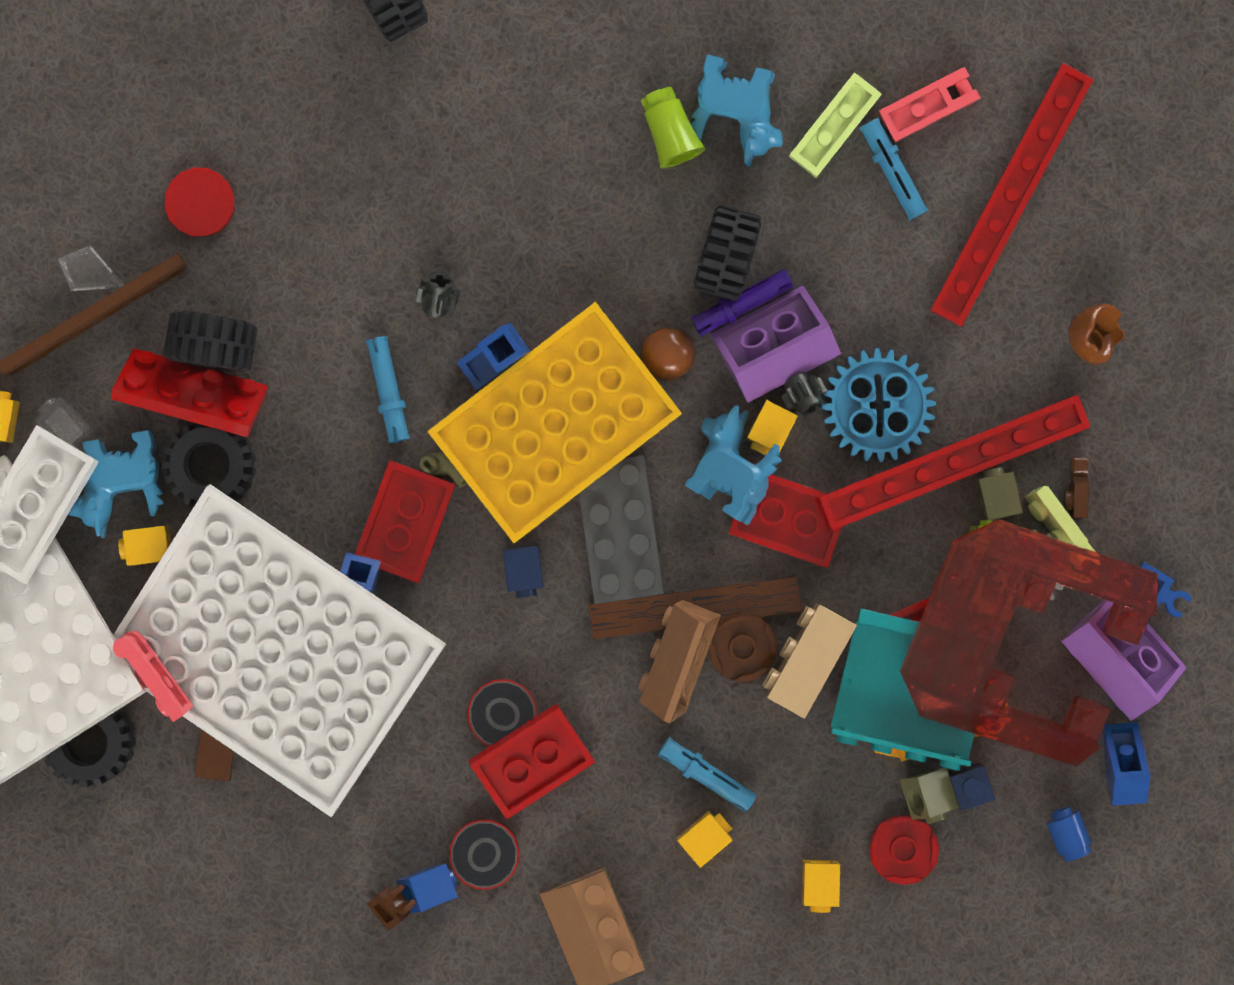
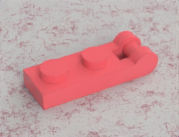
M965 67L878 111L893 143L981 99L977 89L973 90L967 80L970 76ZM955 85L960 97L952 100L947 88Z
M129 631L114 642L113 651L115 655L119 658H127L135 669V675L141 685L148 688L156 698V706L164 716H169L172 722H174L194 707L141 633Z

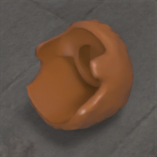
M1100 304L1084 309L1082 313L1077 314L1072 319L1068 329L1069 342L1074 352L1082 360L1098 365L1107 362L1111 358L1115 345L1125 338V332L1118 323L1119 318L1122 316L1121 312L1113 305Z

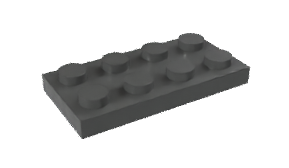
M644 455L628 457L579 493L594 604L664 594Z

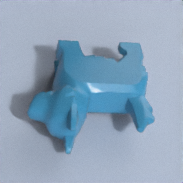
M707 54L703 66L704 77L698 86V107L691 116V118L695 119L691 125L701 140L707 122L712 115L739 121L740 143L744 152V164L751 167L755 156H763L767 153L768 149L783 145L782 131L770 124V86L774 81L775 74L772 71L756 67L749 82L745 78L740 80L738 77H734L733 80L727 77L724 80L721 72L726 69L728 62H725L723 58Z
M735 405L729 414L723 413L716 419L707 417L703 420L701 430L708 438L709 444L697 465L694 475L687 480L685 486L709 500L717 490L721 491V493L726 492L728 496H732V502L725 505L722 511L734 519L749 525L756 514L757 505L766 496L769 484L768 477L777 470L775 466L782 462V459L779 457L780 449L777 444H774L766 456L756 465L739 455L738 450L743 439L744 426L748 420L749 412L745 410L739 415V406Z
M152 431L132 433V439L137 443V447L132 454L128 451L125 453H121V451H116L115 453L110 451L107 453L104 442L100 443L98 439L82 442L83 450L86 454L99 461L84 486L83 495L77 498L68 515L82 519L86 526L94 527L97 537L101 535V538H105L107 524L113 509V498L116 494L143 490L147 499L150 516H155L159 506L164 504L160 498L163 492L157 483L160 466L155 456L157 445L155 434Z

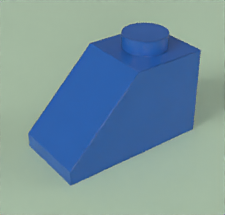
M1138 722L1103 725L1106 779L1112 806L1147 803L1150 772Z

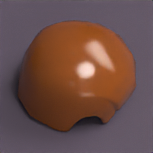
M664 327L652 332L643 341L640 352L641 361L653 377L666 382L673 381L690 371L696 356V349L692 338L683 330L671 327Z

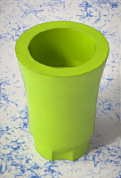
M672 87L653 91L641 100L646 111L644 116L654 140L660 168L674 167L699 156L705 151L704 145L696 135L685 114L680 99H676Z

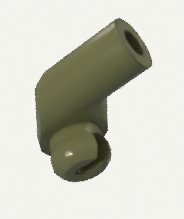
M430 453L420 459L419 466L424 473L431 476H449L459 487L468 484L444 453Z

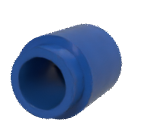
M1070 806L1050 813L1052 819L1046 822L1057 852L1059 855H1063L1065 862L1079 859L1092 852L1089 846L1091 839L1079 810L1071 811Z

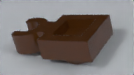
M1070 458L1071 483L1069 490H1064L1063 507L1066 511H1069L1071 518H1088V458Z
M401 884L397 885L393 890L388 886L366 903L388 931L411 914L410 910L416 905L414 899L408 901L403 897L401 891L404 889V886Z

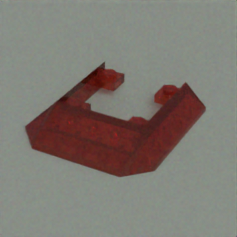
M1000 519L954 540L900 669V674L919 716L1067 764L1080 765L1102 747L1097 741L1111 710L1104 704L1075 695L1064 723L1060 724L1008 707L1006 703L1016 678L1012 674L991 668L1016 606L1018 605L1044 614L1056 583L1113 602L1102 631L1108 636L1138 645L1150 616L1157 617L1158 574Z

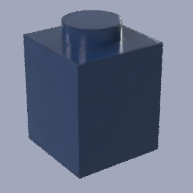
M539 546L503 550L508 592L515 591L516 598L537 596L536 589L544 588Z
M981 763L962 768L960 771L956 770L948 773L960 810L963 811L995 800L987 772Z

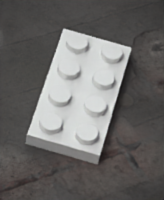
M37 425L0 486V570L23 584L29 582L99 463L96 459Z

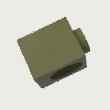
M945 767L924 770L900 779L912 820L926 819L927 824L935 823L946 819V812L959 808L947 768Z

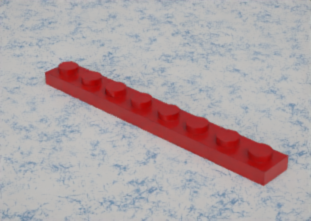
M1065 63L1060 65L934 301L930 312L958 327H962L1091 86L1093 78Z
M1073 395L817 498L829 529L835 530L1088 429L1091 426L1079 395Z

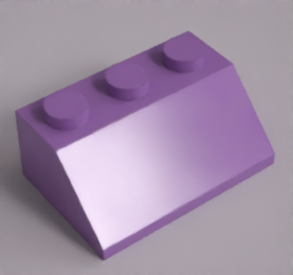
M803 285L739 318L735 323L728 324L710 334L747 403L785 384L793 376L808 372L841 354L830 325Z
M1119 589L1112 592L1079 621L1061 641L1071 655L1081 663L1093 680L1102 687L1130 721L1158 704L1187 668Z

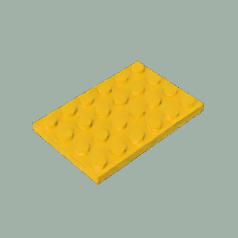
M594 302L427 432L515 544L682 413L599 305Z

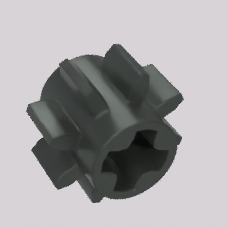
M434 273L428 279H421L420 286H417L415 301L423 303L422 310L427 315L443 317L448 311L454 312L461 290L453 288L454 281L451 277L441 273Z
M803 372L793 376L784 384L787 393L782 395L781 398L788 411L793 410L794 413L799 411L801 416H807L816 412L824 405L821 395L828 391L820 377L816 378L815 375L810 377L807 372Z

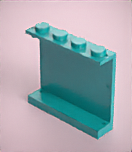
M858 608L855 620L857 627L851 637L829 732L836 734V741L856 746L857 741L861 740L871 743V750L891 754L892 748L906 751L905 758L926 762V757L928 756L940 759L939 766L958 771H960L961 765L970 767L972 761L968 759L993 655L997 656L1000 642Z

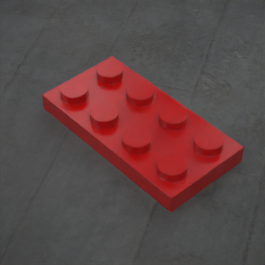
M133 348L112 388L111 400L248 437L266 399L268 385L251 379L222 373L214 369L174 362L150 351Z

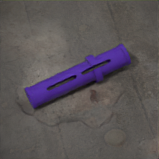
M783 268L772 276L744 289L742 295L736 301L722 297L717 300L718 304L690 318L699 336L702 337L726 323H729V325L735 323L737 317L782 293L794 289V286L790 283L792 281Z

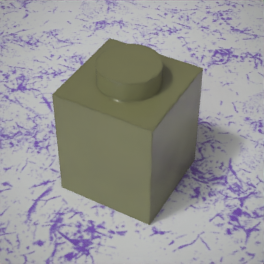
M1003 467L982 471L984 478L975 481L984 520H994L1023 513L1014 472L1004 473Z

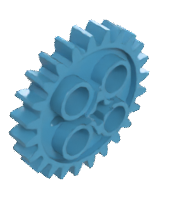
M879 348L874 349L873 357L869 359L863 350L860 352V362L857 363L851 356L847 358L848 370L839 365L836 367L838 374L841 376L839 379L828 378L827 381L834 389L833 391L827 390L828 392L823 395L830 398L831 403L823 405L821 409L831 411L832 416L823 422L824 424L834 423L836 427L829 434L830 437L839 434L843 437L838 445L839 448L847 444L852 445L850 456L853 457L859 450H862L864 461H868L872 453H876L877 461L881 463L884 460L885 453L888 452L892 460H897V449L900 448L906 455L910 454L908 443L912 442L919 446L922 442L917 436L918 432L924 434L930 432L923 423L924 421L935 419V416L926 412L927 408L936 405L935 401L926 400V395L934 391V388H923L922 383L927 379L928 375L916 376L915 372L918 369V363L913 364L909 368L905 366L907 355L904 354L898 361H895L894 350H889L886 357L882 358ZM876 374L881 376V402H887L888 405L886 409L881 411V424L883 428V435L881 437L876 435L877 411L876 409H870V403L876 400L874 382ZM890 378H898L904 383L905 389L902 396L893 397L887 392L886 385ZM863 379L868 383L870 391L866 398H857L853 395L851 385L854 380ZM892 413H900L905 418V428L899 433L892 431L888 427V418ZM857 414H864L870 419L871 427L867 433H858L853 428L852 421Z

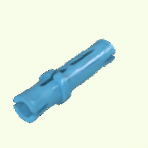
M876 118L860 127V131H862L874 154L872 160L875 164L879 163L893 192L907 214L908 220L910 221L928 211L897 154L899 151L896 144L892 145L880 123V119ZM878 139L881 141L885 151L887 152L891 162L893 163V167L889 165L885 155L883 154L879 144L877 143ZM895 172L900 176L911 199H908L894 174Z
M388 336L376 337V340H366L381 404L377 407L379 413H383L388 443L409 440L411 438L403 411L406 408L405 400L400 398L388 344Z
M671 737L666 739L657 753L658 757L681 770L684 777L695 779L714 793L734 804L744 813L749 810L757 797V793L752 792L703 760V755L698 752L694 754Z

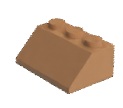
M684 600L675 603L673 607L669 606L662 620V626L666 627L662 640L658 638L655 641L650 654V658L654 659L651 671L644 673L639 684V691L643 692L639 702L667 723L673 722L686 713L721 617L720 614Z
M605 867L540 893L577 985H608L645 970L644 961Z

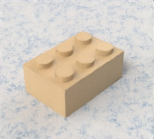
M817 603L812 608L805 607L796 623L801 627L795 639L788 637L779 653L784 658L778 670L772 667L762 684L767 689L764 695L768 699L804 719L857 627L856 624Z

